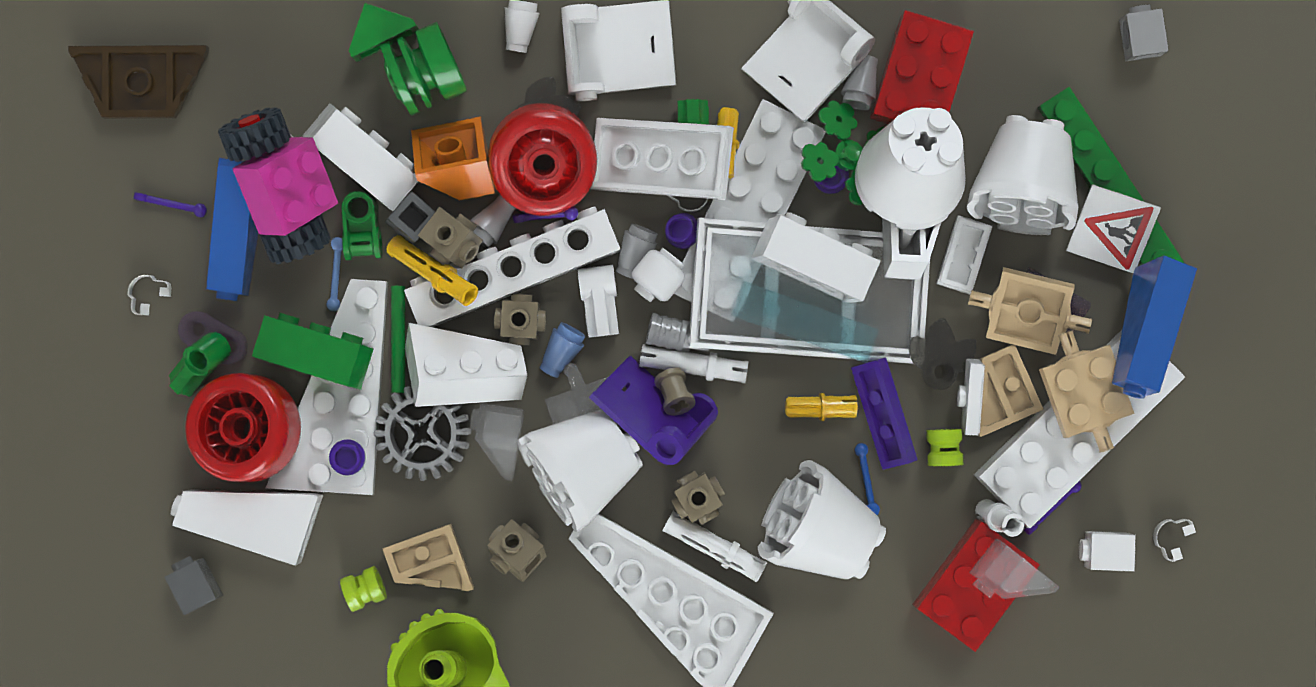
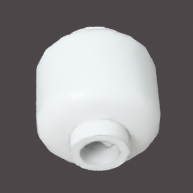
M664 248L660 251L649 250L632 271V277L638 283L634 290L650 303L654 298L660 301H668L685 280V274L682 271L685 265Z

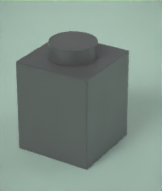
M411 191L387 218L385 223L396 233L404 237L405 240L414 244L419 239L418 234L434 215L435 211Z
M189 556L171 565L174 572L164 577L183 615L223 596L204 557L193 561L192 557Z

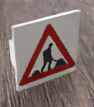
M1092 184L1066 251L1134 273L1161 207Z

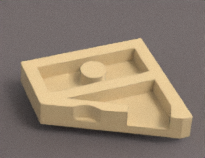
M1009 345L980 358V361L985 365L980 434H978V437L987 435L1044 410L1016 345Z
M452 524L383 548L394 583L419 584L436 588L445 587L461 589L462 591L474 589Z

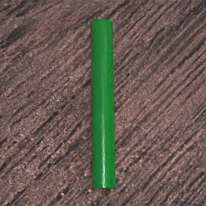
M391 286V393H404L405 286Z

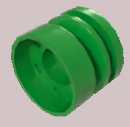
M438 22L416 30V39L419 47L414 50L411 49L403 37L397 38L402 52L400 56L396 55L389 42L381 45L386 75L396 97L405 105L411 116L420 112L415 99L417 95H421L427 108L433 107L431 89L437 88L446 101L468 92Z

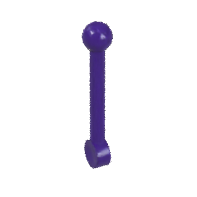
M134 192V200L193 212L197 217H204L207 213V208L202 203L194 206Z
M572 207L555 215L538 216L518 213L512 217L514 223L566 217L568 220H575L578 216V210L576 207Z
M1078 481L1031 528L1025 527L1023 530L1028 535L1032 534L1072 493H1077L1081 490V482Z

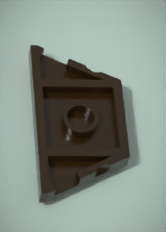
M206 45L68 46V52L74 58L82 74V79L87 89L90 90L102 118L156 119L177 118L209 53V47Z

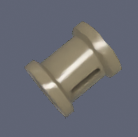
M681 368L666 369L659 373L654 380L655 386L662 392L665 400L663 408L668 415H681L691 410L695 405L694 396L688 392L685 385L686 374Z

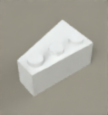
M882 218L884 278L920 279L929 262L941 223L926 229L906 230L896 228L895 223Z

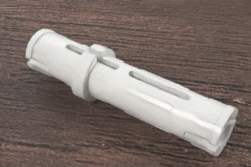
M646 344L642 346L641 353L643 356H640L639 367L663 370L681 368L682 371L688 374L706 376V380L709 381L719 378L744 384L746 382L749 361L717 357V353L712 352L708 356L652 347Z
M675 511L672 512L662 530L704 554L713 557L721 562V566L725 569L730 567L755 582L759 580L766 567V561L739 547V543L735 541L731 543L698 524L691 523L686 518L681 519Z

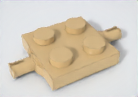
M1003 267L999 286L993 292V295L971 290L968 305L989 309L990 321L986 338L1054 355L1057 354L1060 343L1058 335L1064 334L1067 328L1089 334L1092 324L1091 318L1071 314L1070 302L1075 284Z
M1073 330L1060 334L1058 337L1066 356L1062 357L1055 364L1039 369L1062 436L1063 438H1069L1082 432H1093L1099 453L1113 449L1114 446L1107 427L1116 420L1135 413L1128 395L1123 393L1124 388L1112 384L1116 360L1111 346L1105 345L1091 351H1079Z

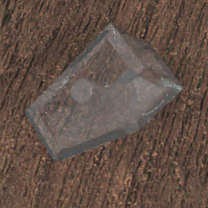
M483 402L480 403L479 409H473L470 430L476 431L475 440L504 480L512 481L515 477L519 452L517 440L521 438L525 409Z
M999 539L994 540L969 572L977 578L973 585L989 598L994 593L1003 599L1056 593L1060 588Z

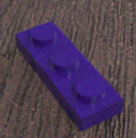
M884 357L851 367L882 470L917 461L916 452L887 358Z

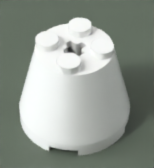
M914 108L898 115L895 120L867 142L858 159L855 169V184L858 195L865 207L870 212L874 211L882 218L895 223V227L900 229H926L944 221L958 205L965 188L966 177L962 134L956 123L952 120L950 113L942 108Z
M1018 115L1008 116L1006 123L999 128L970 190L967 210L970 215L975 219H982L985 216L998 223V229L1021 234L1051 235L1052 228L1063 227V229L1069 231L1073 229L1077 220L1078 200L1072 142L1070 135L1064 131V123L1054 119L1036 122L1028 121L1025 117Z
M602 409L531 431L517 440L518 448L528 467L533 465L534 467L532 472L540 484V490L567 526L573 523L572 528L575 532L588 525L639 471V468L643 466L641 459L636 453L640 450L636 440L627 432L623 434L617 426L618 424Z
M811 460L800 463L799 470L801 471L792 480L784 479L767 508L761 526L766 528L764 543L761 542L758 545L759 555L763 559L779 566L841 579H850L852 577L861 579L869 568L870 562L868 559L874 547L879 546L885 537L886 528L880 525L879 517L825 467Z

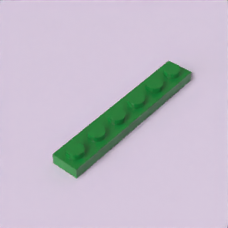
M1070 86L1037 107L1045 120L1054 119L1064 123V131L1071 137L1074 165L1089 188L1093 184L1145 202ZM1156 219L1139 264L1143 265L1164 255L1185 263Z

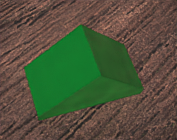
M365 3L348 51L351 57L358 62L381 51V45L388 42L393 45L398 42L397 38L403 37L405 39L415 34L419 28L415 21L409 17Z

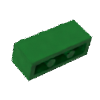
M280 312L277 319L264 315L251 357L347 387L362 389L374 348L362 345L364 338L346 332L342 333L341 338L331 336L332 328L313 322L310 323L308 329L298 325L300 318Z

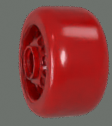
M535 103L520 107L507 115L492 135L488 149L491 179L502 198L522 212L538 216L562 213L578 204L589 192L595 180L598 158L592 136L582 120L563 107L548 103ZM542 154L551 156L553 163L549 168L540 170L533 165L537 156Z
M227 374L210 381L194 397L186 417V440L196 462L209 474L226 481L256 482L272 477L290 462L299 445L301 418L294 399L285 388L275 381L253 374ZM249 420L250 431L249 434L246 436L244 433V426L246 422Z

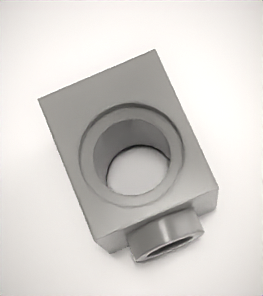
M1150 5L1135 6L1129 8V13L1119 19L1125 62L1160 57L1168 52L1162 9L1151 10Z

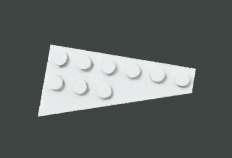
M599 513L585 527L577 532L573 530L569 540L631 606L641 620L668 650L676 656L698 683L703 687H733L774 614L772 611Z

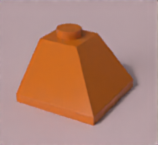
M481 116L411 130L417 181L458 200L479 198L495 193L489 170L488 149Z

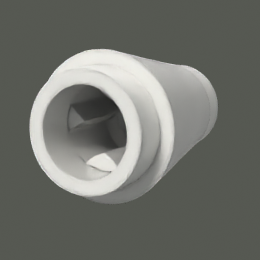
M509 0L508 8L505 7L506 50L527 53V48L540 14L536 12L538 3Z

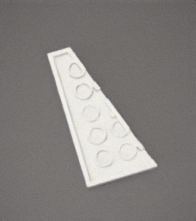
M351 279L331 326V336L341 338L342 333L346 332L364 338L362 345L374 348L362 389L347 387L311 375L298 407L301 418L299 445L290 462L280 472L269 478L266 488L374 495L377 461L376 445H378V437L374 436V431L379 430V423L375 419L380 415L388 292L387 281ZM341 440H354L364 448L366 454L365 464L359 472L353 475H341L330 465V450Z

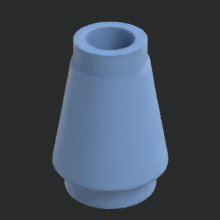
M561 322L557 329L553 328L539 368L546 374L558 378L560 373L563 372L584 347L582 342L585 335L576 328Z

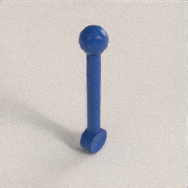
M859 443L855 446L854 451L860 459L868 502L866 506L878 515L880 508L874 501L866 458L868 446L864 443Z

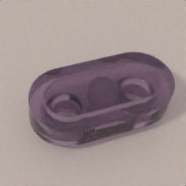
M190 312L180 320L178 333L186 345H192L210 332H217L224 336L227 341L232 340L236 344L235 351L221 364H235L246 356L248 351L246 337L240 331L205 312ZM197 323H202L205 328L201 336H197L194 333V326Z

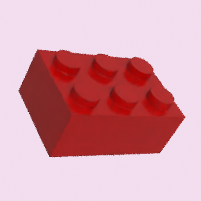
M905 10L898 23L870 119L890 124L898 115L914 108H942L950 112L974 31Z
M975 519L912 605L976 652L1040 564L997 532L990 529L982 521Z

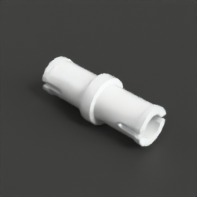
M988 499L982 500L977 504L975 514H979L977 518L985 522L993 531L1004 532L1011 537L1018 536L1023 531L1025 524L1023 521H1020L1023 519L1022 516L1014 513L1009 506L1003 503H995Z

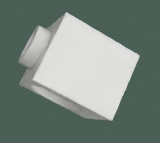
M1085 531V539H1081L1079 543V559L1084 561V567L1090 570L1134 571L1136 535L1124 532Z

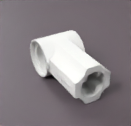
M613 265L578 269L581 300L585 304V318L589 338L619 334L615 305L617 290Z

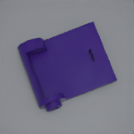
M630 355L589 398L656 460L666 465L677 464L716 420L718 416L717 406L709 396L702 393H694L692 395L695 399V405L691 410L676 416L666 414L663 408L665 400L661 390L655 386V377L644 367H639V363Z

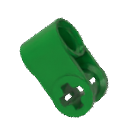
M360 191L351 192L342 202L344 258L346 261L352 260L355 256L374 255L376 259L382 258L383 244L377 201L368 193ZM358 198H364L369 205L367 214L361 218L355 217L351 209L353 202ZM357 242H370L369 245H356Z

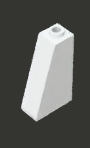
M190 489L183 491L182 496L177 495L173 502L171 515L175 516L172 526L296 566L302 562L323 495L304 492Z

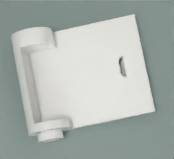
M669 0L598 7L594 4H576L561 8L568 94L576 95V101L596 100L597 94L676 86Z
M788 0L789 17L742 67V70L804 123L860 64L875 44V38L830 0Z

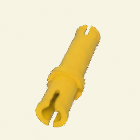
M401 235L393 237L388 243L387 253L431 282L433 289L440 293L446 292L464 306L470 305L476 299L478 287L459 276L457 270L451 265L441 264L405 240Z

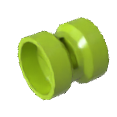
M962 429L926 430V439L931 449V452L927 455L928 466L964 465L963 453L959 451V443L963 440ZM940 448H950V450L940 451Z
M375 566L364 569L359 576L349 575L340 579L344 598L352 612L364 608L365 603L370 601L377 603L387 599L384 583Z

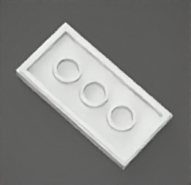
M597 118L594 144L598 163L595 180L590 189L726 200L734 128L722 125Z

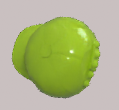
M437 609L434 615L430 616L426 613L421 616V621L411 622L407 633H401L399 636L400 641L393 643L390 647L392 653L387 665V684L389 687H510L497 658L496 641L489 629L475 617L461 613H444L442 609Z

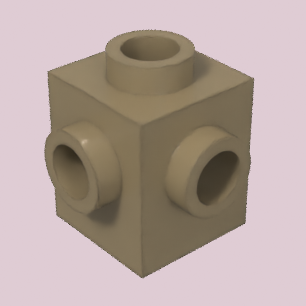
M441 207L437 209L418 234L421 239L433 247L429 253L444 265L453 262L461 269L466 263L475 258L479 251V246L483 242V239L473 232L477 227L462 214H459L455 219Z
M511 294V301L502 300V308H495L494 329H500V337H508V343L530 346V339H539V332H545L546 310H540V303L532 302V295ZM518 312L523 313L526 317V321L522 326H515L512 321L514 314Z
M694 470L677 480L679 486L674 489L677 497L671 501L681 519L688 516L691 523L699 520L702 525L720 514L717 508L723 506L720 497L725 495L715 476L708 479L705 472L698 475ZM700 491L705 494L706 499L703 504L695 505L692 502L691 497L695 492Z
M512 519L505 526L500 525L493 531L489 537L490 543L487 545L492 557L490 562L505 575L508 571L511 572L522 583L546 558L544 545L537 540L539 535L529 525L523 523L519 526Z

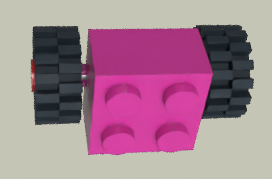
M270 107L264 108L262 111L256 110L252 114L241 115V118H235L230 121L231 123L224 124L218 130V134L230 161L235 160V162H239L244 159V162L232 169L269 260L272 263L276 262V264H281L284 261L289 263L295 258L300 260L304 255L308 254L310 256L315 253L314 250L324 248L323 245H327L331 237L322 213L337 205L338 201L313 137H291L281 109L277 107L271 109Z

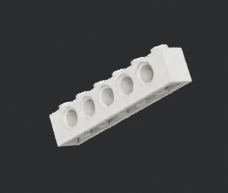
M591 207L579 212L578 220L564 225L563 220H559L543 227L544 234L531 238L529 233L516 237L509 241L511 247L498 252L496 247L484 250L477 254V261L464 265L462 269L454 263L450 264L457 270V274L468 282L471 275L476 271H484L488 275L487 286L483 290L478 291L476 299L468 306L462 305L455 298L448 304H441L437 299V291L433 289L431 282L422 276L411 280L412 287L405 289L404 292L417 324L435 327L507 298L511 294H517L620 252L621 249L605 209L597 211L596 207ZM575 231H583L588 235V244L582 250H574L569 246V236ZM543 244L552 245L555 249L554 259L547 264L539 263L535 256L537 248ZM511 257L518 258L522 264L521 272L515 277H507L502 269L505 260Z

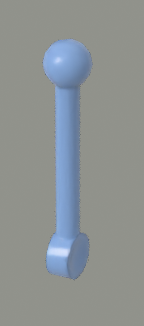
M335 237L331 241V247L334 249L331 295L326 303L330 311H337L340 307V301L337 299L341 251H343L342 238Z

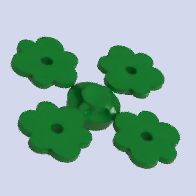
M832 100L827 104V107L819 111L818 118L821 123L825 124L824 131L828 135L835 134L838 139L843 141L838 144L835 152L828 150L827 145L822 142L816 146L813 144L805 145L801 151L804 158L801 161V167L803 170L809 171L811 179L816 182H821L826 177H834L836 175V165L842 170L853 171L851 178L846 180L845 186L850 191L849 200L854 205H862L863 202L858 195L855 184V169L863 148L853 140H846L851 136V130L857 127V121L853 118L854 110L847 103L839 105L837 101ZM880 127L877 131H869L866 135L867 140L869 141L885 127Z

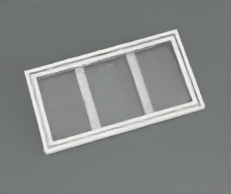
M712 218L697 219L690 331L687 339L689 347L870 361L886 357L887 362L922 364L924 359L930 259L920 279L884 278L883 232L825 228L840 236L839 242L845 245L852 246L853 243H857L873 251L871 257L881 261L862 302L847 303L751 259L766 223ZM806 226L810 229L819 231L820 228H823Z

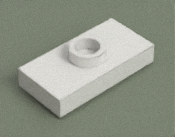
M959 215L956 217L936 281L937 285L971 294L991 233V225Z
M966 359L964 386L959 385L957 391V406L962 407L961 429L965 435L978 436L980 434L985 365L979 359Z

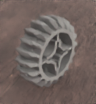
M410 386L404 387L406 399L403 400L398 393H393L391 397L396 406L393 407L388 403H383L381 406L385 412L389 413L388 418L377 416L375 419L376 422L385 424V430H375L374 436H385L386 441L376 445L377 451L389 449L390 453L382 459L384 463H388L394 458L398 461L393 467V472L399 473L404 466L408 467L405 473L407 479H412L415 470H419L420 481H425L428 477V469H431L435 479L440 478V465L446 471L451 472L454 470V467L449 459L453 458L458 462L464 459L456 449L457 447L462 449L469 448L470 444L460 440V435L471 434V429H460L459 423L469 420L468 414L456 416L455 412L461 409L463 404H453L451 407L449 405H435L421 420L408 416L402 411L414 404L412 388ZM443 412L451 426V440L449 444L437 432V424ZM396 421L408 433V441L404 446L403 452L399 449L395 440L394 429ZM424 423H429L427 433L431 435L430 438L432 439L427 441L424 438L421 442H416L418 432L412 425L418 424L420 427ZM423 445H428L443 453L439 458L430 462H419L411 459L415 452Z

